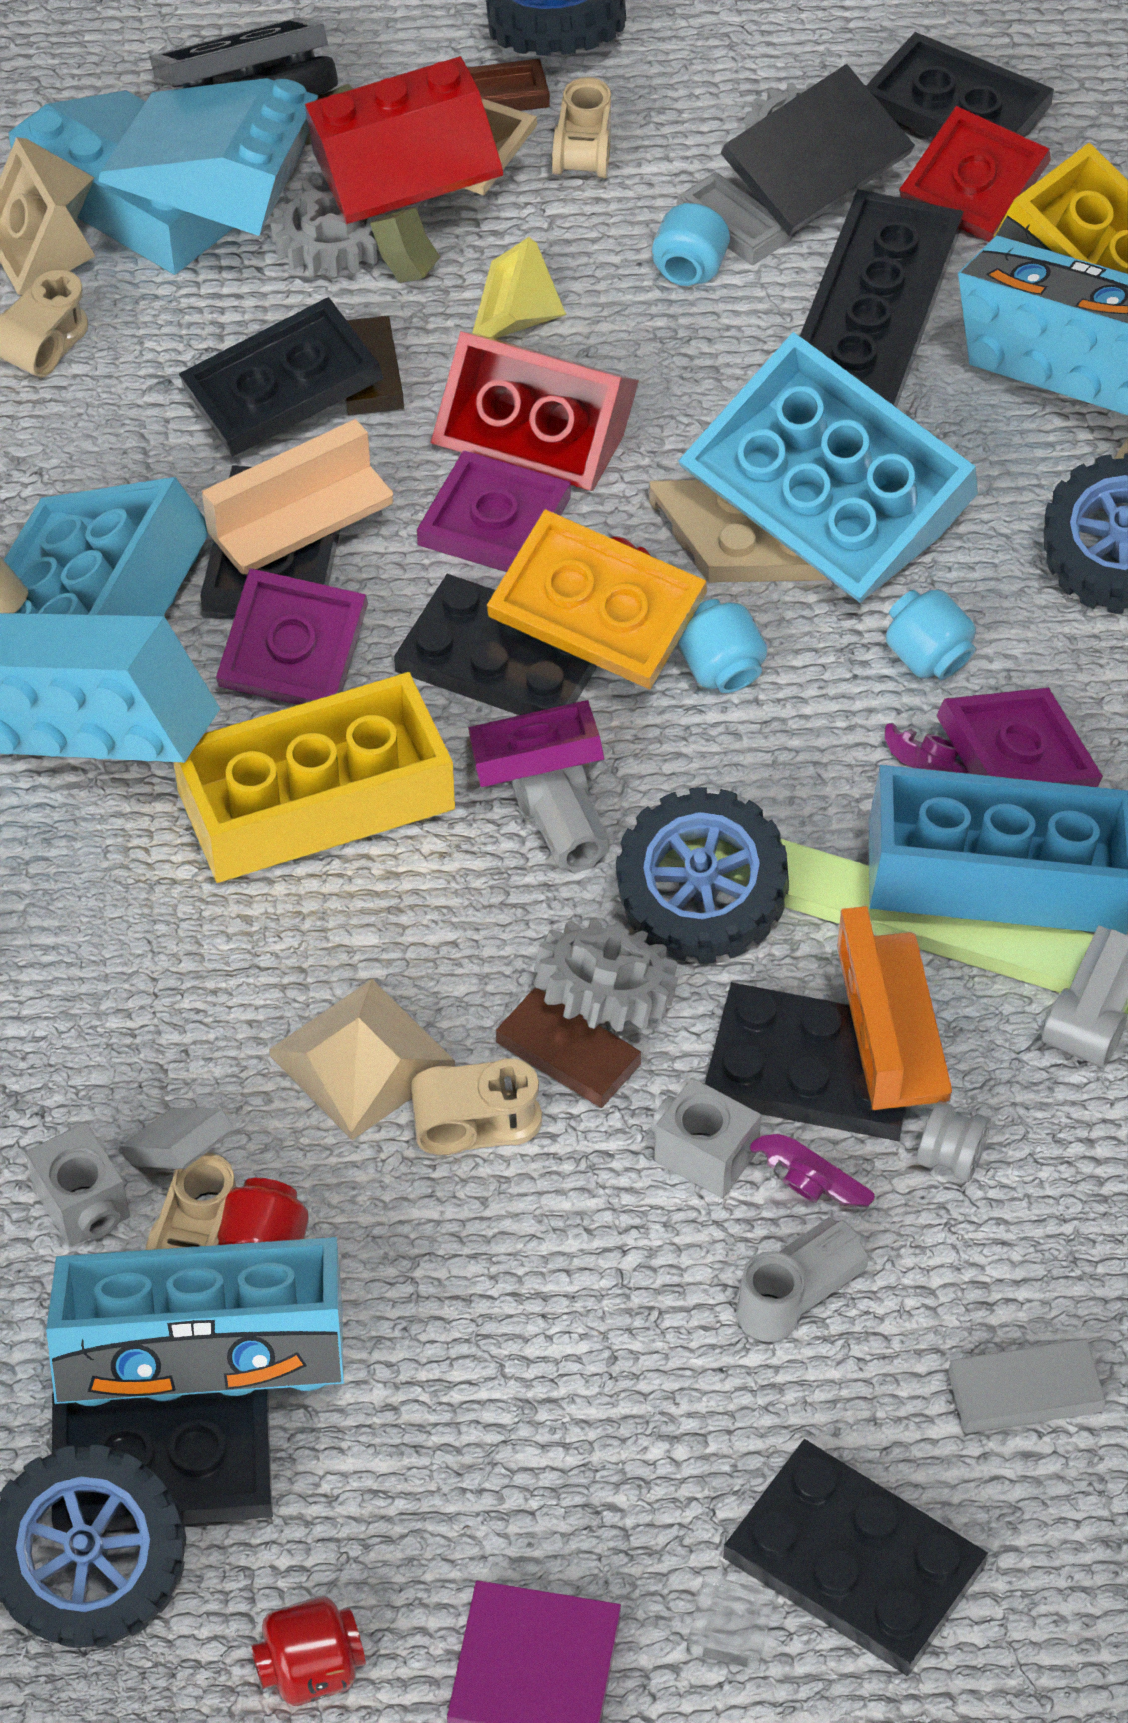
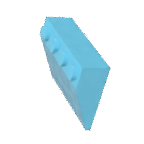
M268 78L152 92L101 170L98 182L260 236L303 153L309 131L305 104L317 100L318 95L306 92V89L295 81L288 79H277L274 81Z
M127 90L45 104L8 132L11 149L16 137L27 138L95 177L78 218L174 275L234 228L98 182L101 170L146 102Z
M794 332L791 333L678 460L682 468L859 603L941 537L978 494L975 465Z
M176 477L41 498L4 559L28 588L26 601L15 613L164 616L166 610L174 602L176 592L190 567L198 559L199 551L209 535L206 529L205 517Z

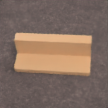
M356 419L202 490L207 533L242 574H248L250 568H261L393 504V491L370 466L368 432Z

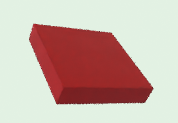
M956 106L900 187V197L964 211L962 230L990 242L994 238V234L1014 199L1037 182L1051 161L1050 149Z

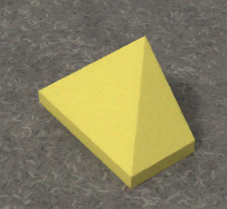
M530 237L491 261L472 333L497 339L566 315L537 243Z

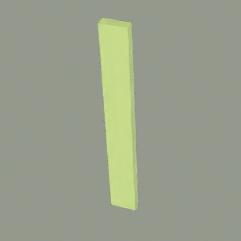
M699 838L684 843L692 851L696 848H704L707 838ZM781 839L787 852L789 891L784 899L786 908L840 924L841 909L867 906L873 934L876 936L911 932L916 935L918 946L921 950L1059 993L1064 988L1070 989L1094 934L1079 930L869 909V865ZM719 840L715 856L718 861L740 850L723 840ZM672 849L666 854L658 867H685V863L675 850ZM744 865L721 876L747 887L751 873L750 865ZM1128 1005L1124 1012L1126 1014H1128Z

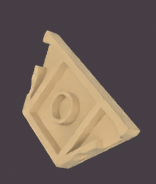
M650 481L649 501L654 510L661 508L672 522V534L683 549L693 554L696 567L708 583L826 581L828 579L701 481Z

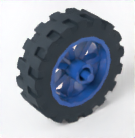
M486 0L491 39H497V44L505 49L513 47L514 52L527 54L529 51H533L539 56H550L551 52H561L562 55L576 53V49L584 48L587 51L599 47V42L601 41L608 43L616 38V32H622L625 28V0Z

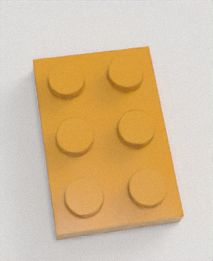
M545 509L489 600L487 610L488 616L650 690L706 595L707 582L702 578Z

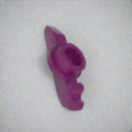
M889 723L885 726V740L890 752L902 763L918 769L970 774L964 763L960 762L957 758L958 753L950 740L938 735L926 734L923 742H919L914 739L917 732L912 729L900 732L894 723Z
M781 1134L763 1135L750 1144L751 1152H761L766 1155L767 1165L772 1169L777 1162L786 1167L789 1171L782 1181L791 1190L811 1202L817 1203L822 1194H826L842 1206L867 1208L874 1201L875 1194L872 1190L793 1138Z

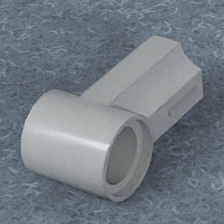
M582 765L511 780L518 805L527 820L535 818L558 868H567L572 870L573 873L593 868L601 857L609 853V838L589 800V787Z
M1098 925L1070 989H1063L1050 1012L1043 1031L1042 1042L1101 1068L1107 1066L1119 1044L1127 1021V1014L1124 1013L1128 1005L1127 935Z
M828 1217L781 1251L762 1252L753 1256L746 1263L743 1271L736 1311L738 1323L743 1331L753 1339L764 1342L780 1341L788 1337L796 1329L800 1315L867 1268L869 1255L862 1246L859 1234L844 1219L837 1221ZM770 1294L777 1296L780 1299H770L762 1295Z

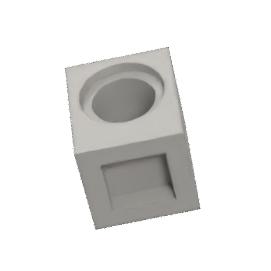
M692 1077L676 1098L669 1095L663 1100L653 1117L651 1130L655 1132L654 1161L723 1199L757 1154L750 1151V1144L760 1137L761 1114ZM694 1133H707V1134H710V1135H712V1136H709V1137H697V1136H694V1135H692V1134H694Z
M87 1122L25 1151L33 1188L69 1248L88 1238L102 1237L111 1232L120 1222L130 1218L124 1181ZM79 1187H91L82 1192H71Z

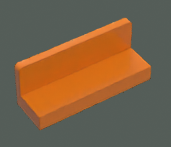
M867 906L841 909L837 949L872 1110L933 1104L939 1100L948 1102L951 1099L952 1087L916 935L908 932L874 936Z

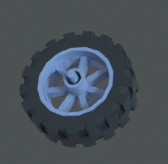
M1124 453V458L1112 459L1111 454L1095 458V464L1086 467L1083 463L1074 468L1067 482L1061 480L1053 491L1052 503L1048 502L1045 510L1044 551L1047 553L1046 562L1051 574L1057 573L1059 576V586L1068 595L1074 592L1080 596V603L1095 609L1098 604L1107 607V612L1124 614V608H1128V506L1116 507L1115 505L1128 503V453ZM1103 507L1109 522L1089 519L1087 517ZM1079 532L1105 538L1087 549L1080 539ZM1109 552L1113 558L1119 560V563L1104 561L1101 557Z
M696 787L689 789L690 794L677 797L676 792L667 794L660 798V805L656 806L653 810L647 806L636 816L637 825L633 830L627 828L620 843L622 852L620 856L617 855L616 874L620 899L625 909L626 918L634 931L638 929L648 933L646 943L649 946L664 944L667 947L668 957L676 960L685 961L686 957L689 956L698 957L699 963L716 962V956L728 954L731 959L745 953L746 945L752 941H755L757 944L762 942L770 933L769 925L774 920L778 922L785 908L784 899L789 891L787 852L785 845L781 842L780 832L772 819L767 821L763 818V809L756 803L748 800L745 804L737 799L736 793L720 789L719 794L707 793V787ZM699 838H707L704 848H696L692 851L684 843ZM719 840H723L740 850L718 861L715 856ZM672 849L675 850L685 863V867H658L666 854ZM744 865H750L751 873L747 887L721 876ZM656 882H686L669 902L664 900L656 885ZM720 891L736 898L735 901L723 909L715 910L713 899L718 896ZM693 897L695 900L704 903L705 913L683 911L681 909Z
M75 1445L56 1449L54 1454L48 1455L43 1459L39 1456L23 1467L25 1471L14 1481L10 1479L0 1492V1602L3 1603L16 1622L35 1635L71 1648L109 1646L129 1635L134 1636L149 1625L148 1622L158 1612L162 1613L173 1597L171 1594L176 1587L177 1581L180 1582L184 1571L185 1561L183 1559L186 1546V1532L174 1497L162 1480L141 1461L127 1453L114 1451L110 1447L102 1445H90V1447L77 1448ZM78 1492H98L110 1496L91 1526L85 1524L76 1496ZM62 1498L65 1500L73 1525L67 1533L38 1523L46 1511ZM123 1503L133 1515L139 1533L104 1538L102 1533ZM37 1535L62 1544L65 1552L35 1570L32 1557L33 1536ZM141 1546L137 1565L128 1580L106 1559L108 1550ZM76 1562L72 1601L54 1594L43 1584V1581ZM98 1567L119 1589L103 1599L85 1602L90 1568Z

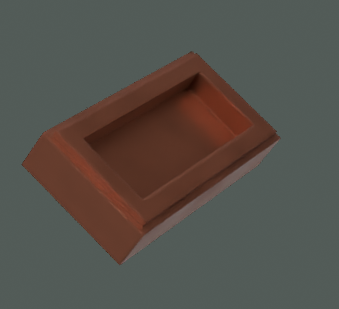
M540 59L467 67L483 99L519 111L550 107V93Z
M535 987L496 1029V1043L602 1109L641 1065V1051L599 1025L595 1029L588 1027L587 1020L583 1019L581 1014L571 1019L565 1018L563 1016L565 1005L563 1003L547 1005L544 1001L546 992Z

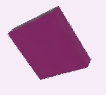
M463 450L417 528V545L507 572L543 511L546 509L561 516L571 498V482Z
M250 568L216 675L219 687L296 705L342 692L368 606L366 594Z
M1049 687L944 698L936 715L970 774L1098 787L1103 778V775Z
M589 700L468 727L480 787L605 759Z
M476 1580L447 1713V1723H601L621 1619V1604Z

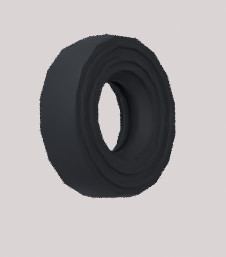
M317 56L294 64L281 63L267 67L261 73L242 79V81L265 78L274 81L277 79H288L301 84L306 89V92L315 95L325 93L338 85L335 63L332 57Z

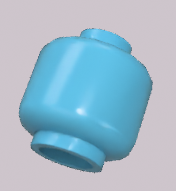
M683 203L674 206L664 215L651 249L654 264L665 278L680 286L709 282L718 273L730 242L728 225L721 215L710 207L697 203Z
M935 589L927 591L922 595L916 590H911L903 595L889 610L888 614L893 621L888 627L886 642L919 678L926 679L937 676L940 680H945L962 668L976 651V647L972 644L976 635L975 624L943 590Z
M711 599L700 603L678 641L679 649L696 681L708 689L718 688L721 693L735 692L753 683L761 675V665L767 657V644L749 610L739 603L728 602L721 604L718 599Z

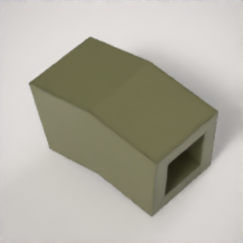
M416 207L394 211L370 222L381 256L399 283L423 279L439 260L440 255L425 234Z

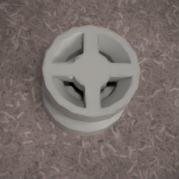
M939 1100L930 1115L923 1133L917 1155V1164L930 1169L937 1165H942L952 1169L956 1178L969 1182L976 1171L985 1148L991 1127V1118L979 1114L970 1118L956 1114L951 1104Z

